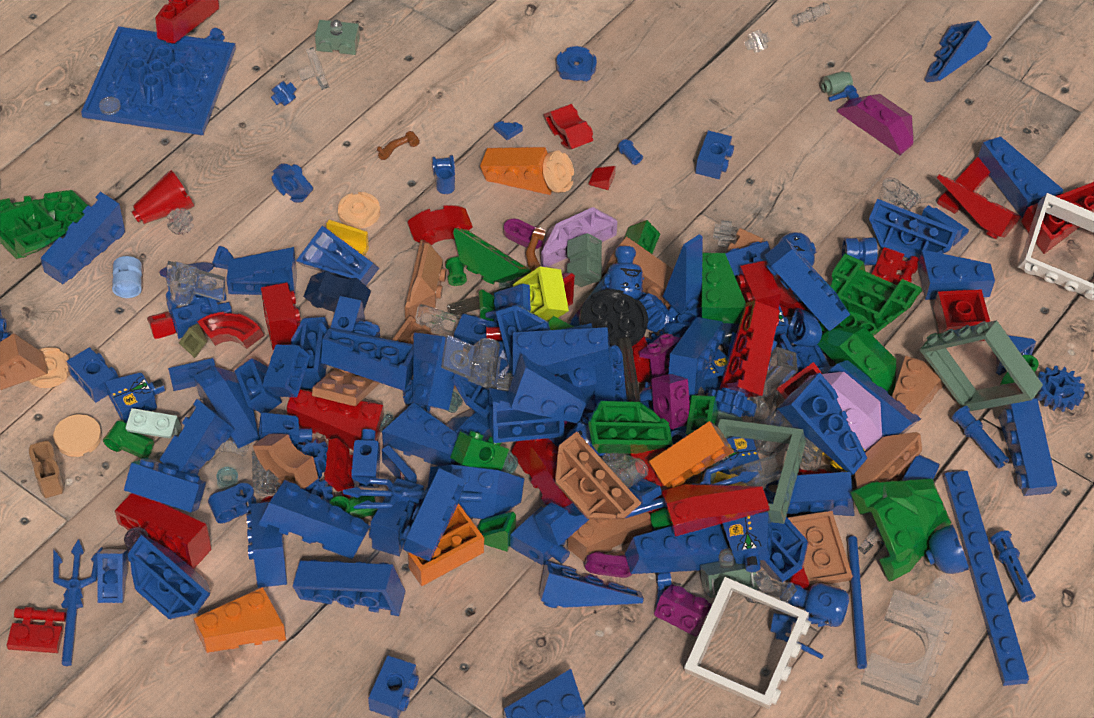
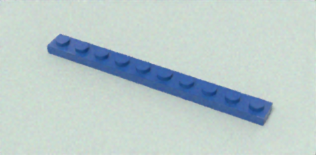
M968 471L944 473L943 480L1002 685L1027 684L1029 681L1028 672Z

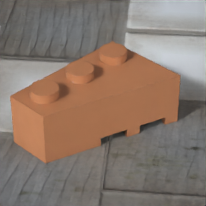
M12 334L0 342V390L48 374L44 355L34 346L16 334Z
M905 356L892 398L900 401L911 413L919 416L928 402L930 403L933 400L934 395L945 384L929 362Z
M645 512L624 519H589L568 538V549L584 562L586 557L593 552L606 554L612 551L613 547L631 542L633 537L650 533L652 530L651 515Z

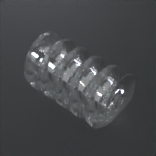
M253 449V490L261 497L274 496L282 484L278 482L279 478L270 470L266 471Z

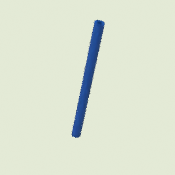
M851 536L848 538L849 564L853 576L851 579L857 668L865 669L867 668L858 541L857 537Z

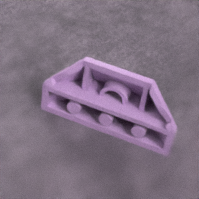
M592 207L556 223L548 230L541 253V267H549L568 258L567 243L570 239L588 233L603 242L616 236L618 221Z
M845 372L822 374L836 390L839 397L837 401L842 411H845L848 416L846 420L852 432L856 433L866 453L882 437L880 401ZM814 375L809 376V377L805 380V382L808 381L810 378H812Z

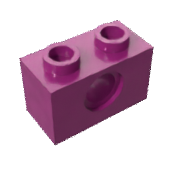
M673 374L653 378L654 412L661 419L663 418L669 422L670 429L687 425L690 410L688 379Z

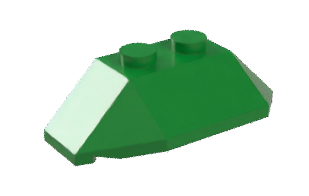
M459 228L454 229L453 233L460 262L467 266L466 269L468 271L482 275V279L487 283H506L530 273L531 269L476 236L471 231Z
M865 327L833 328L822 335L817 345L836 364L848 360L870 377V380L877 386L884 388L887 394L893 395L896 383L897 359Z
M600 401L588 421L592 446L598 453L638 454L673 445L669 422L663 418L661 419L655 412L640 402Z

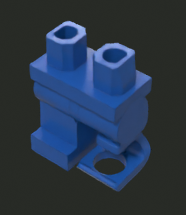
M208 282L204 283L203 286L190 287L187 290V295L176 290H169L166 293L167 306L173 319L178 339L184 336L189 327L198 324L197 321L208 315L218 312L232 313L229 302L217 304V302L226 300L223 286L211 288ZM180 303L183 307L175 309Z

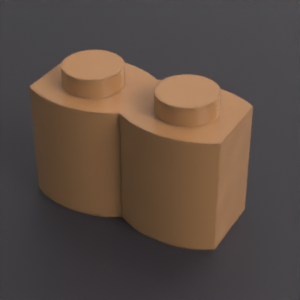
M47 440L30 445L29 455L41 494L45 498L62 494L64 485L52 445Z

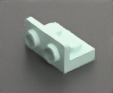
M131 408L126 425L128 432L169 439L173 435L179 436L182 428L178 417L175 415Z

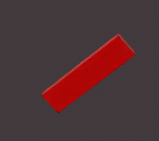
M977 157L955 181L969 188L970 191L976 192L990 176V171ZM948 189L937 202L938 205L954 214L962 207Z

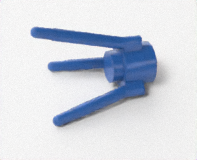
M774 613L771 632L777 633L776 639L788 642L790 637L786 636V633L791 634L793 623L797 622V618ZM809 617L808 621H811V624L823 623L822 618ZM798 642L802 645L801 650L820 659L824 657L823 654Z

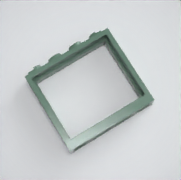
M997 320L987 323L983 321L974 326L966 325L957 330L949 329L940 334L933 333L926 338L927 341L920 349L961 407L968 406L970 411L1030 401L1043 386ZM985 339L1015 383L976 390L946 348Z
M720 419L718 428L726 439L727 436L789 444L773 504H768L770 510L765 511L769 513L771 522L784 524L806 445L803 429ZM720 461L707 467L706 469L719 465ZM706 469L701 472V482L703 481ZM717 472L711 474V484L714 483Z

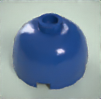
M953 524L937 530L930 538V550L926 551L930 565L936 564L937 568L946 574H956L969 570L963 548L959 543Z

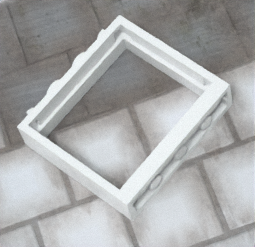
M1047 193L1038 203L1018 268L1024 270L1027 274L1037 275L1049 283H1056L1068 291L1080 293L1087 299L1094 300L1093 283L1031 258L1045 212L1094 233V212Z
M725 577L684 667L685 672L770 709L771 704L776 705L782 691L778 688L781 681L786 682L792 668L788 665L791 658L796 659L802 646L798 643L802 634L807 635L811 624V621H808L809 612ZM733 591L797 618V622L765 695L700 667Z

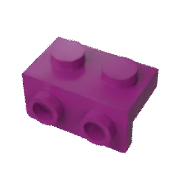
M671 584L661 595L654 615L697 637L701 632L712 604L702 597H697L687 592L681 586Z

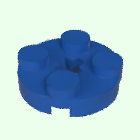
M580 46L568 47L567 51L563 53L561 51L556 61L559 76L564 80L589 81L595 73L597 66L596 56L590 54L587 48Z
M279 164L272 171L274 175L271 178L276 189L283 196L286 193L291 196L289 200L293 202H303L313 191L312 185L302 174V169L296 164L292 166Z

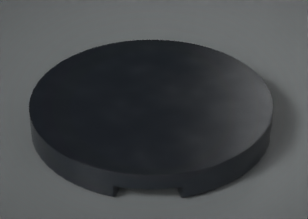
M606 289L593 293L581 307L579 322L580 325L592 323V328L608 327L610 346L616 345L620 349H626L634 346L644 337L648 326V314L644 305L639 300L624 294V291Z

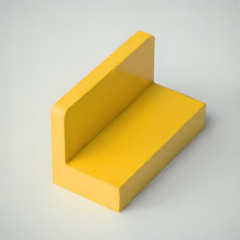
M332 220L327 221L326 227L330 232L363 256L366 255L369 249L368 232Z

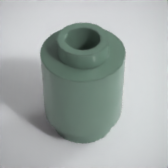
M844 71L824 76L821 82L823 92L829 96L844 92L846 86L853 85L851 74Z

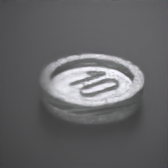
M106 97L100 101L99 108L103 114L113 115L120 110L121 105L117 98Z

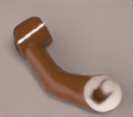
M408 131L404 137L390 141L383 149L380 146L377 147L378 157L381 160H386L397 147L409 143L411 147H416L420 144V140L413 131Z
M539 227L534 229L526 249L528 268L531 269L530 273L541 266L535 255V248L539 240L543 241L546 232Z

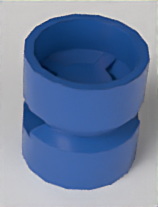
M844 238L842 242V257L844 254L863 261L864 266H875L878 254L876 238H862L861 241L857 238Z

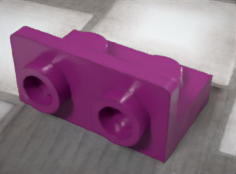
M663 334L639 352L640 357L651 360L652 379L669 374L670 353L681 338L674 337L672 334Z

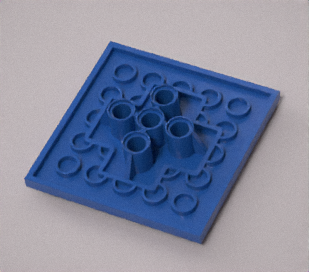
M118 26L81 111L82 118L204 135L235 53V43L183 36L176 43H168L157 39V32Z

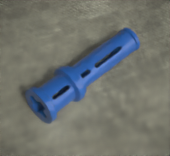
M964 406L954 413L952 420L958 422L964 429V434L967 437H972L998 469L1005 466L1004 461L1006 463L1009 462L1010 459L982 429L983 423L974 418L968 406Z
M1007 530L998 532L990 538L991 543L996 546L999 553L998 559L1005 564L1021 602L1031 601L1036 595L1018 559L1020 552L1013 545L1011 540L1012 534ZM1015 571L1018 572L1023 585H1021Z

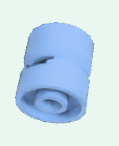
M131 256L117 258L113 262V293L121 298L138 296L142 290L141 262Z

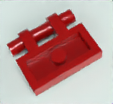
M884 247L872 274L895 285H898L902 279L911 283V277L918 269L917 263L919 259L916 256H911L907 262L903 261L905 254ZM898 270L904 272L902 275L897 274Z
M338 438L330 439L328 443L324 477L329 485L337 492L342 491V496L349 499L351 496L343 494V490L354 488L352 479L353 455L349 454L350 449Z
M28 606L24 609L15 608L14 618L23 619V622L12 623L6 644L8 650L58 653L63 636L62 626H55L56 621L65 622L66 612L57 611L55 608H48L47 610H35L34 607ZM33 620H46L45 625L33 624Z

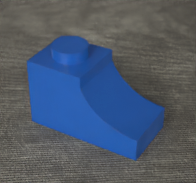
M551 502L534 517L542 538L557 546H560L589 520L573 503L562 508Z
M103 549L97 554L98 603L124 602L125 583L128 574V549Z

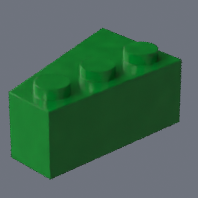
M703 253L702 318L722 321L723 323H740L746 302L726 254Z

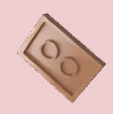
M334 368L313 387L312 396L356 406L380 383Z
M833 511L788 518L809 543L803 564L809 580V587L816 583L827 585L850 581L853 578Z

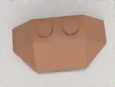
M420 240L405 304V321L409 316L417 318L436 307L437 299L442 297L443 286L440 285L441 282H445L446 269H443V259L425 240Z
M575 432L559 445L555 484L587 519H624L642 504L578 432Z
M913 432L885 436L872 445L865 453L867 460L855 472L857 489L871 482L900 481L915 457L919 456L922 452L920 433Z

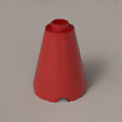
M170 170L133 205L134 210L131 213L137 222L142 221L143 224L191 209L194 207L190 196L187 197L185 188L178 177Z

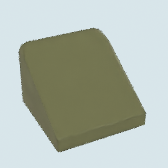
M195 324L189 327L179 341V344L196 358L208 341L199 324Z

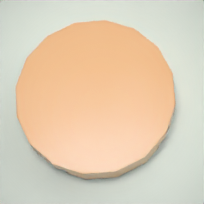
M560 150L548 153L543 162L545 182L555 193L566 192L573 185V181H571V176L574 175L572 162L566 153H561Z
M358 192V194L354 195L350 193L340 200L338 204V217L345 225L363 229L377 222L380 217V205L377 198L369 193Z
M55 347L39 349L44 355L48 374L29 380V382L39 388H52L66 381L70 375L66 362L69 360L68 355Z
M76 414L61 420L55 427L53 437L55 445L62 454L69 457L84 456V453H91L98 447L102 434L100 426L94 418L88 415Z

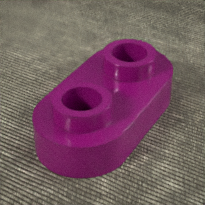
M509 219L504 223V236L527 248L536 227L519 219ZM539 240L535 249L540 248L543 245V241Z
M593 552L586 557L585 569L592 574L627 578L633 575L630 573L625 555L614 556L602 552Z

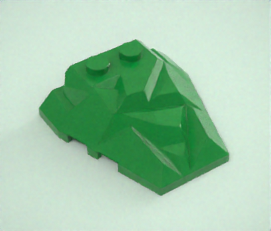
M73 190L44 193L43 199L31 200V195L23 196L24 201L14 203L10 202V198L0 200V243L15 259L24 258L36 253L64 235L72 222L77 223L85 215L82 211L88 205Z
M844 254L833 270L831 287L838 294L850 315L834 328L865 327L874 336L912 306L921 293L922 287L904 279L897 286L866 272L863 261ZM819 321L822 334H824L828 329Z
M933 479L871 482L850 492L859 514L872 512L889 552L888 555L879 559L889 582L910 572L925 555L926 551L929 550L931 536L937 530L952 523Z

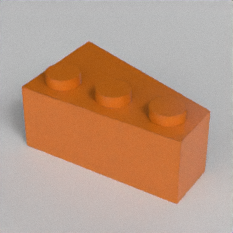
M546 147L487 148L480 165L486 181L547 195L552 193L543 175V162L548 154Z
M709 421L649 462L663 485L670 489L681 486L685 483L686 479L701 473L707 467L734 453V450L721 430Z
M458 504L430 562L412 553H408L409 569L421 586L484 553V537L460 504Z
M263 587L193 618L197 635L207 653L239 648L238 645L254 643V645H261L262 642L270 640L286 641L284 625Z

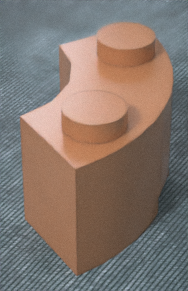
M268 434L252 445L260 464L266 471L270 470L277 476L279 483L282 484L284 480H287L290 483L297 484L304 490L318 479L313 456L305 455L297 450L288 434Z

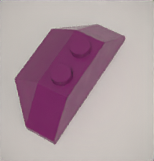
M881 94L850 99L837 109L839 114L898 155L903 154L913 146L912 115Z

